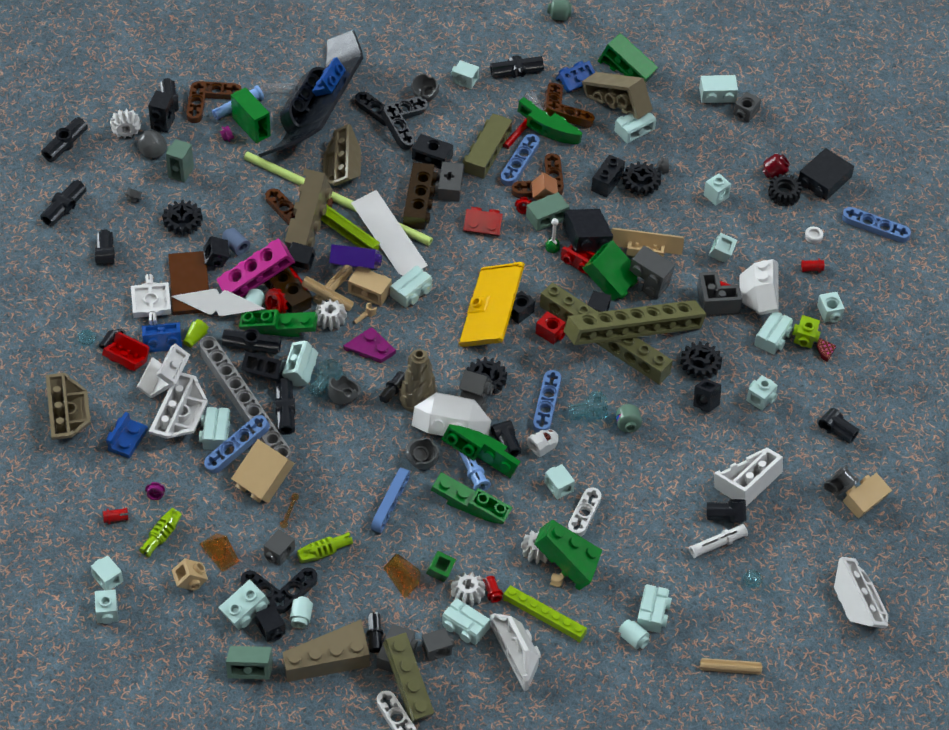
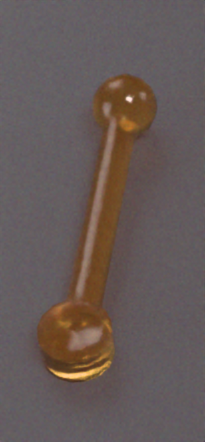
M294 493L291 496L292 501L290 503L284 520L280 522L281 528L288 527L287 521L289 519L295 502L299 499V495L297 493Z

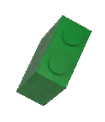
M246 87L231 94L232 118L256 144L270 137L269 111Z
M613 240L602 245L582 268L605 294L611 295L612 301L617 298H624L628 294L627 289L633 287L638 282L637 278L639 277L629 271L631 260Z

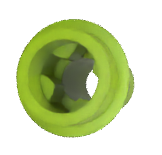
M196 319L195 322L193 321L183 343L192 348L194 344L208 333V325L199 319Z

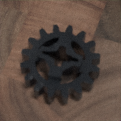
M637 161V165L631 163L630 168L625 167L622 184L625 185V189H631L630 193L637 192V196L643 193L644 196H647V192L653 194L654 190H658L661 185V173H658V168L653 169V164L648 166L647 162L640 164Z
M181 200L179 204L174 201V205L168 204V209H164V214L162 215L164 227H168V232L174 230V235L178 234V232H181L182 236H184L185 232L190 235L191 230L197 231V226H201V221H203L201 208H197L196 203L191 205V201L184 203V200Z
M699 341L698 345L692 342L691 347L686 346L685 351H682L680 364L683 365V370H687V375L694 374L695 379L697 376H700L702 380H704V376L710 379L712 374L717 375L718 370L721 369L722 357L720 356V351H715L716 346L709 347L708 342L705 345H702L701 341Z
M484 357L483 361L477 358L476 364L471 362L470 367L466 368L467 371L490 378L494 385L492 392L494 395L496 394V389L502 391L503 386H506L507 372H505V366H501L500 361L495 363L494 358L490 361H487L486 357Z

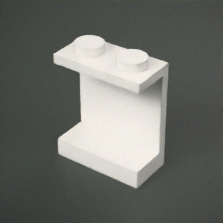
M174 344L170 347L163 363H160L154 357L151 358L136 388L148 397L153 398L174 386L190 354L177 344Z

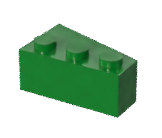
M621 33L607 44L597 61L600 64L606 63L611 66L610 69L612 71L618 70L624 76L644 78L645 83L658 69L653 61L647 58L641 50L636 48Z
M554 520L541 527L534 545L551 563L555 562L560 567L561 573L565 577L568 576L576 584L574 586L580 591L590 584L602 549Z

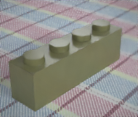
M493 113L490 119L485 121L483 131L478 133L476 143L471 145L469 155L464 157L465 173L485 178L512 131V119Z
M407 633L387 638L383 645L410 720L413 723L431 717L434 714V710Z

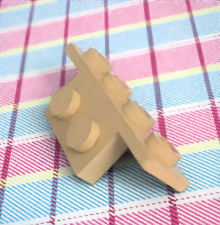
M611 228L613 241L618 247L627 248L626 255H630L632 258L644 245L662 257L664 253L681 255L683 252V236Z

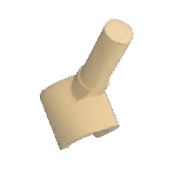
M372 302L367 303L365 312L353 322L357 324L367 316H374L377 307L371 309Z
M553 573L550 585L561 587L565 576L562 573L560 575Z

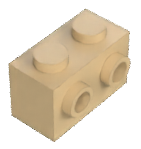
M358 266L348 280V293L382 306L390 294L392 279L373 272L368 268Z
M877 472L871 477L866 475L860 481V486L857 488L853 486L846 492L847 496L843 502L858 519L885 499L892 491Z

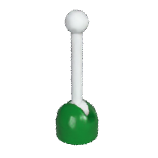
M554 218L551 221L553 225L552 238L547 240L545 246L546 250L550 253H556L560 250V242L555 238L556 226L559 221Z

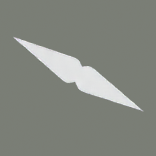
M209 289L171 296L211 315L215 311H217L219 316L265 309L226 290L220 294L217 289Z

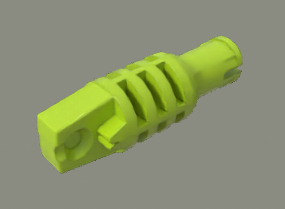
M171 508L163 515L149 532L148 540L139 551L143 555L146 552L145 556L150 557L157 546L164 544L175 530L182 513Z
M349 532L334 538L328 536L297 550V556L301 564L316 561L335 554L337 549L352 545L353 540L352 537H349Z

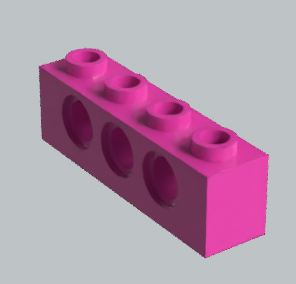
M278 238L271 241L260 251L253 253L246 260L239 262L231 270L224 272L216 280L222 291L226 290L243 297L250 289L257 288L295 263L287 246Z

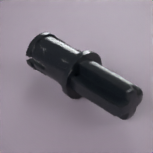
M397 372L395 377L386 383V388L379 395L381 402L388 403L395 394L399 393L402 381H404V372Z
M371 612L368 616L369 630L367 631L369 636V652L379 653L382 647L383 635L380 614L378 612Z

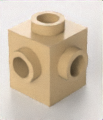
M184 558L172 569L176 585L180 588L194 591L199 589L208 580L205 567L201 562Z

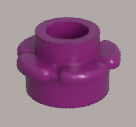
M222 126L220 134L224 141L228 140L230 142V140L234 139V136L229 126L224 128Z
M158 482L148 484L145 488L147 497L151 500H160L164 495L165 487Z

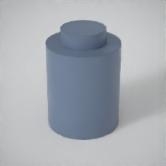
M230 228L223 232L222 239L228 240V247L236 255L240 256L249 249L250 242L235 228Z

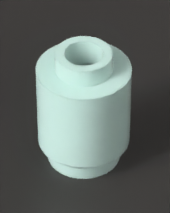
M250 289L245 299L262 307L265 295L260 289Z
M301 596L293 600L289 618L292 627L305 629L310 623L313 603L309 598Z
M628 619L619 628L621 637L635 649H643L650 641V634L635 621Z

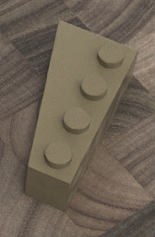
M595 72L582 81L586 97L602 104L606 102L613 109H622V113L627 115L631 113L636 119H640L653 110L644 78Z
M304 168L303 175L306 178L304 184L299 186L300 200L295 202L293 208L295 218H291L286 234L285 244L287 248L291 247L292 242L314 247V237L316 232L320 230V220L322 215L326 213V203L331 198L333 191L325 173Z
M361 619L282 652L287 682L370 667V654Z

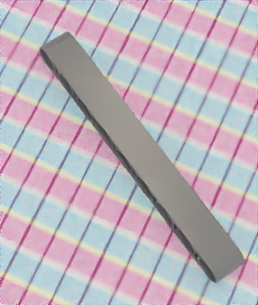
M212 336L203 337L200 340L201 357L244 421L247 423L253 417L263 415L268 420L270 428L259 440L291 460L289 446L217 340Z

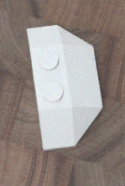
M774 259L756 262L740 274L739 286L742 303L755 310L759 315L779 312L778 262Z
M181 373L177 383L169 388L152 423L149 434L169 439L195 432L208 404V400L196 376Z
M436 392L414 407L411 426L426 433L443 436L447 427L452 424L489 436L491 419L474 399Z
M841 557L838 562L834 589L839 601L842 603L847 618L851 622L871 627L886 628L888 626V614L872 581L865 571L858 566L859 563L856 559Z
M491 614L490 626L524 691H527L538 668L539 658H541L540 651L537 646L533 645L529 630H525L520 621L512 616Z

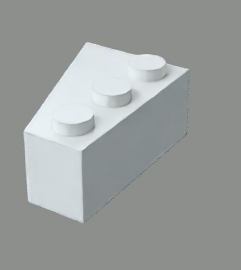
M769 448L758 451L746 457V460L739 464L733 463L730 465V468L722 472L720 470L715 472L714 488L731 499L746 500L747 506L783 472V456Z

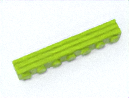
M327 205L326 213L322 215L321 221L356 246L379 250L380 242Z
M511 585L503 594L504 601L529 613L577 640L579 643L587 634V628Z

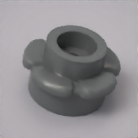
M661 157V160L658 161V171H662L663 175L664 173H669L668 158Z
M128 188L127 192L124 193L127 195V200L137 202L138 199H142V192Z

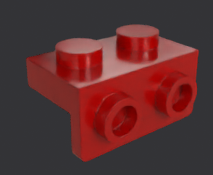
M479 207L466 209L463 231L500 236L503 214L499 210L489 209V212L482 211V208Z
M572 244L568 248L564 246L561 250V260L578 269L581 273L587 274L582 268L595 253L591 251L575 252Z
M117 332L114 342L103 349L102 356L109 358L112 362L125 366L129 370L135 371L147 362L150 347L121 332Z

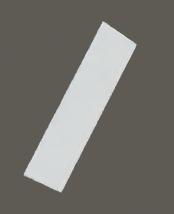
M377 190L351 203L373 237L380 242V247L398 274L404 276L415 266H419L421 269L428 266Z

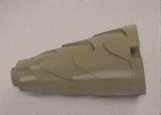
M422 349L414 350L409 355L407 371H405L404 381H402V387L399 392L401 405L413 413L414 407L437 392L430 359L427 352Z

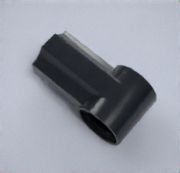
M165 78L160 82V91L173 94L174 110H179L175 81Z
M108 229L97 233V248H95L96 265L115 264L113 232L108 231Z
M830 408L818 421L821 429L824 428L827 430V433L833 432L848 443H852L860 431L857 427L846 421L842 413L836 408Z
M511 420L491 425L492 435L495 436L497 441L507 446L505 450L513 457L521 454V447L515 437V429Z
M731 499L728 502H707V520L746 521V500Z

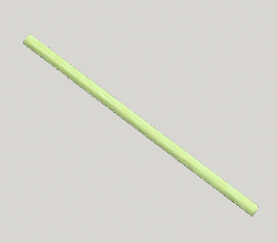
M248 151L245 153L244 160L299 186L304 184V177ZM332 191L331 197L333 202L357 212L351 204L354 202L353 200ZM399 222L408 237L427 246L432 243V237Z

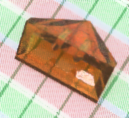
M216 533L199 543L222 572L239 562L226 535Z
M395 554L384 566V570L404 598L408 597L419 585L420 570L399 554Z

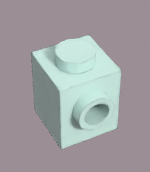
M116 589L95 591L97 623L110 624L118 622Z

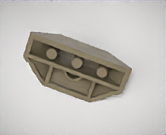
M350 124L334 130L333 138L329 141L323 154V173L326 174L330 185L336 186L361 176V148Z
M66 373L46 375L52 440L71 438L91 424L87 389L70 378Z

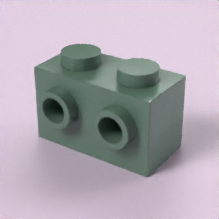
M175 139L172 145L168 146L166 161L169 178L185 183L194 168L192 144Z
M557 192L527 204L526 217L535 230L539 231L552 226L551 221L554 218L558 219L559 222L563 221L565 211L569 210V205L560 193Z
M230 646L226 659L227 678L270 680L273 666L272 647Z

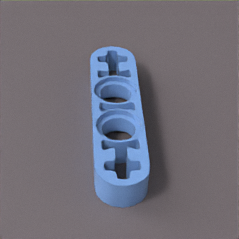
M528 134L523 138L501 172L500 180L503 185L512 186L513 183L517 182L539 148L540 140L537 135ZM525 152L528 156L523 157L519 154ZM518 164V165H520L521 167H520V168H513L512 165ZM510 172H511V173H512V178L506 179V178H508V177L510 176Z
M847 207L843 210L842 220L847 224L901 243L907 242L910 238L911 231L907 226L854 207ZM869 220L872 224H865L863 221ZM886 226L889 228V230L885 231L882 230L880 227Z
M555 370L547 371L543 378L533 420V429L536 433L541 430H549L551 427L561 384V375ZM551 377L555 378L553 381V386L550 385ZM551 392L554 396L548 398L544 396V393ZM548 407L551 411L544 413L540 409ZM541 418L545 419L543 427L539 426Z
M263 415L253 417L211 452L204 461L208 471L219 473L253 445L257 439L265 435L270 428L268 420ZM249 434L247 441H240L242 435ZM228 447H234V451L231 454H225V450ZM213 461L217 463L215 466L212 465Z
M399 468L371 524L372 531L382 533L390 518L389 513L393 512L398 502V496H401L409 481L411 471Z

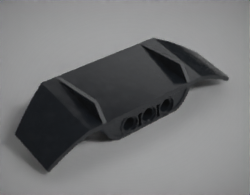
M353 30L327 40L325 68L314 67L301 77L280 112L281 124L287 133L280 143L258 154L259 157L295 145L322 130L364 58L358 38ZM337 57L346 71L332 93L315 96L312 90L316 82L322 76L324 69L330 65L333 58Z

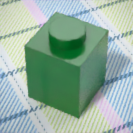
M437 551L426 574L445 582L456 559Z

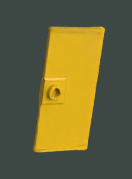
M523 262L488 266L480 269L459 341L460 346L496 344L504 341L525 266Z

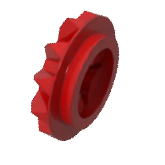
M269 289L265 295L266 309H278L280 314L286 313L285 310L288 307L286 306L285 294L282 293L281 289Z

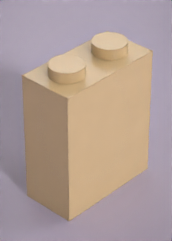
M257 439L231 479L236 482L235 487L241 491L246 492L248 490L251 492L250 497L260 503L263 500L268 503L295 463Z

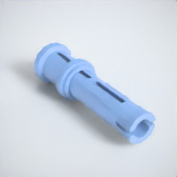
M258 85L250 90L257 100L264 99V94ZM231 101L212 110V114L217 120L232 113Z
M459 452L468 470L467 477L474 484V491L477 488L483 491L488 490L491 483L486 479L483 467L478 465L476 459L475 461L472 459L469 461L466 455Z

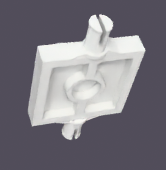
M147 274L145 276L146 283L131 286L133 318L149 317V324L153 325V320L154 325H156V316L171 314L169 283L153 282V275L149 274V279Z

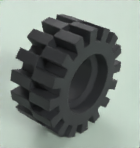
M779 174L778 177L774 176L771 179L768 196H770L771 201L774 200L775 204L779 202V206L785 204V207H788L789 203L792 206L800 199L802 191L801 182H798L799 179L797 178L793 179V175L787 177L788 174H784L782 177V174ZM779 188H787L791 192L785 193L780 191Z

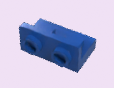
M337 57L333 58L330 65L324 69L322 76L316 82L312 90L315 96L332 93L346 71Z
M580 61L570 69L565 67L559 71L555 79L557 81L561 80L567 93L583 87L582 81L595 73L590 61L584 63Z
M180 322L142 326L143 343L150 347L149 352L169 351L170 347L174 344L182 348Z
M125 412L122 418H118L116 427L106 438L108 451L130 459L148 431V426L131 420L130 414Z

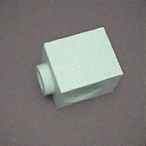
M460 60L451 71V76H453L452 83L472 89L479 78V67Z
M717 174L706 181L704 196L716 206L729 198L731 183L722 175Z
M720 233L714 240L708 256L726 262L731 257L737 240Z
M838 292L819 295L817 307L824 323H835L842 320L845 308Z
M562 464L557 467H551L545 472L544 483L556 499L574 492L575 480Z
M108 555L98 559L91 565L92 576L104 590H111L123 582L122 571Z

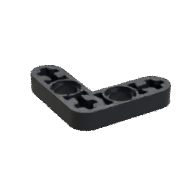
M414 97L389 103L381 111V116L392 136L403 150L410 149L415 142V138L404 119L425 112L428 102L423 97ZM401 106L406 107L409 112L403 111ZM394 124L400 125L402 129L395 128Z
M304 568L279 590L255 571L249 570L241 575L242 586L247 582V578L250 580L254 578V583L260 591L263 589L271 591L266 596L270 602L267 607L274 605L279 614L287 612L292 607L293 600L304 596L316 585L318 580L315 569ZM305 575L308 577L312 575V579L308 578L305 580ZM294 587L300 590L295 595L290 594L288 591ZM284 600V606L276 605V602L281 603Z

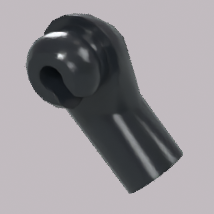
M120 328L108 331L100 342L99 347L104 349L113 343L117 332L126 335L125 330Z

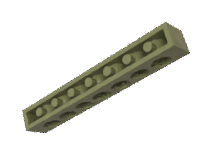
M553 282L541 292L540 307L567 322L568 316L598 312ZM638 337L596 342V344L659 385L671 374L673 360Z
M696 300L571 315L568 316L564 332L574 345L701 329L706 312Z

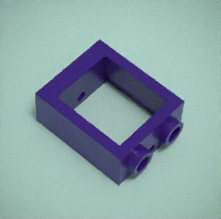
M331 244L329 261L331 264L349 265L352 267L360 266L368 269H377L378 266H381L382 255L376 249Z

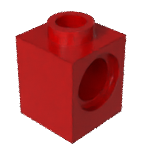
M547 311L536 322L535 334L554 345L558 340L561 341L564 338L566 322Z

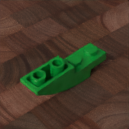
M525 97L519 101L517 112L527 118L526 126L535 132L562 143L579 144L581 142L583 133L577 127L567 122L565 118L560 117L556 113L550 117L547 112L539 109L532 101L527 100Z
M278 309L249 311L241 313L239 328L245 331L247 329H256L260 334L300 337V332H315L318 315L316 312L280 314Z
M450 424L441 439L473 461L478 457L509 478L513 476L521 462L505 451L507 446L466 427Z
M442 472L431 488V491L448 500L447 505L493 523L504 524L513 508L483 490L477 488L474 491Z

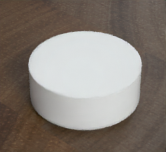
M809 227L805 231V239L813 244L819 243L823 239V231L818 227Z

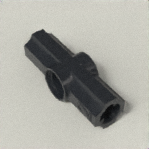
M515 55L510 57L508 61L490 63L491 75L493 78L504 76L516 78L518 76L524 77L526 73L544 71L543 58L539 56L522 59L521 56Z
M77 117L65 128L58 129L55 134L56 137L41 150V154L47 161H55L64 151L72 149L73 142L88 129L87 124L83 119Z
M79 180L73 181L62 193L57 192L52 198L51 205L40 215L41 220L51 227L65 213L70 214L69 211L75 208L76 202L87 191L83 183Z
M229 329L223 331L222 346L243 348L251 353L258 351L280 353L282 338L279 336L260 334L256 329H247L244 332Z
M281 378L279 381H276V416L278 419V432L282 435H288L295 432V398H293V382L288 380V378Z

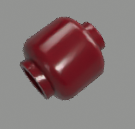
M775 153L763 162L764 169L762 171L767 178L771 177L773 179L774 176L778 177L779 174L783 176L788 173L790 163L783 154Z

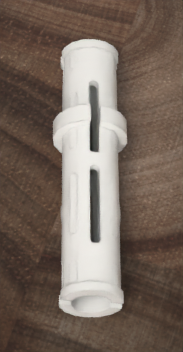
M741 524L730 530L725 529L721 534L689 546V551L693 558H696L723 545H731L733 541L748 536L747 528L744 524Z

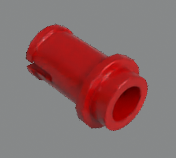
M820 258L818 260H801L802 272L818 271V273H821L825 269L824 260H820Z
M127 507L102 511L104 523L110 525L111 522L128 521V515H119L128 513Z
M485 577L486 579H483L488 593V600L492 603L501 601L503 592L498 588L495 577Z

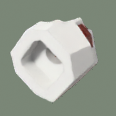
M552 429L541 430L527 438L528 447L537 457H542L553 450L558 444V434Z

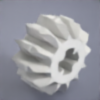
M127 108L125 111L119 110L118 113H113L110 120L113 134H116L117 137L123 136L124 139L126 136L132 138L133 134H138L141 127L138 114H135L134 110L128 112Z
M331 299L328 302L322 300L321 305H317L315 310L318 315L317 325H322L323 330L329 327L330 331H332L333 327L339 330L340 325H344L347 317L344 304H339L338 300L332 302Z
M531 530L530 535L525 534L524 540L521 543L523 557H528L529 562L535 559L536 564L539 563V560L546 563L547 557L534 545L538 533Z
M463 572L462 577L456 575L455 581L451 583V596L465 604L469 603L471 607L474 605V602L479 604L481 598L485 596V583L481 581L480 575L474 577L473 572L470 575H466Z

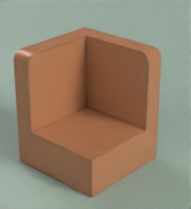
M544 172L532 181V194L535 200H540L558 192L557 180Z

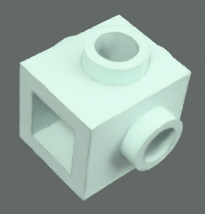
M762 375L757 381L754 380L750 384L746 401L763 410L777 398L778 394L776 391L778 385Z

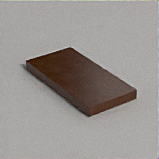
M204 251L168 254L171 296L209 290ZM172 297L173 315L205 313Z

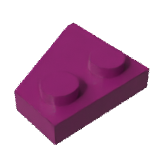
M372 327L343 345L345 351L349 352L350 350L359 353V356L371 358L379 363L386 361L396 354V350Z

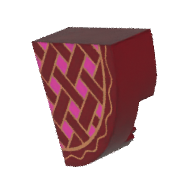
M819 338L817 350L820 357L828 362L836 349V345Z

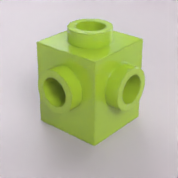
M802 315L799 325L795 324L792 335H795L793 343L802 347L812 348L813 343L818 342L821 333L817 331L820 320Z

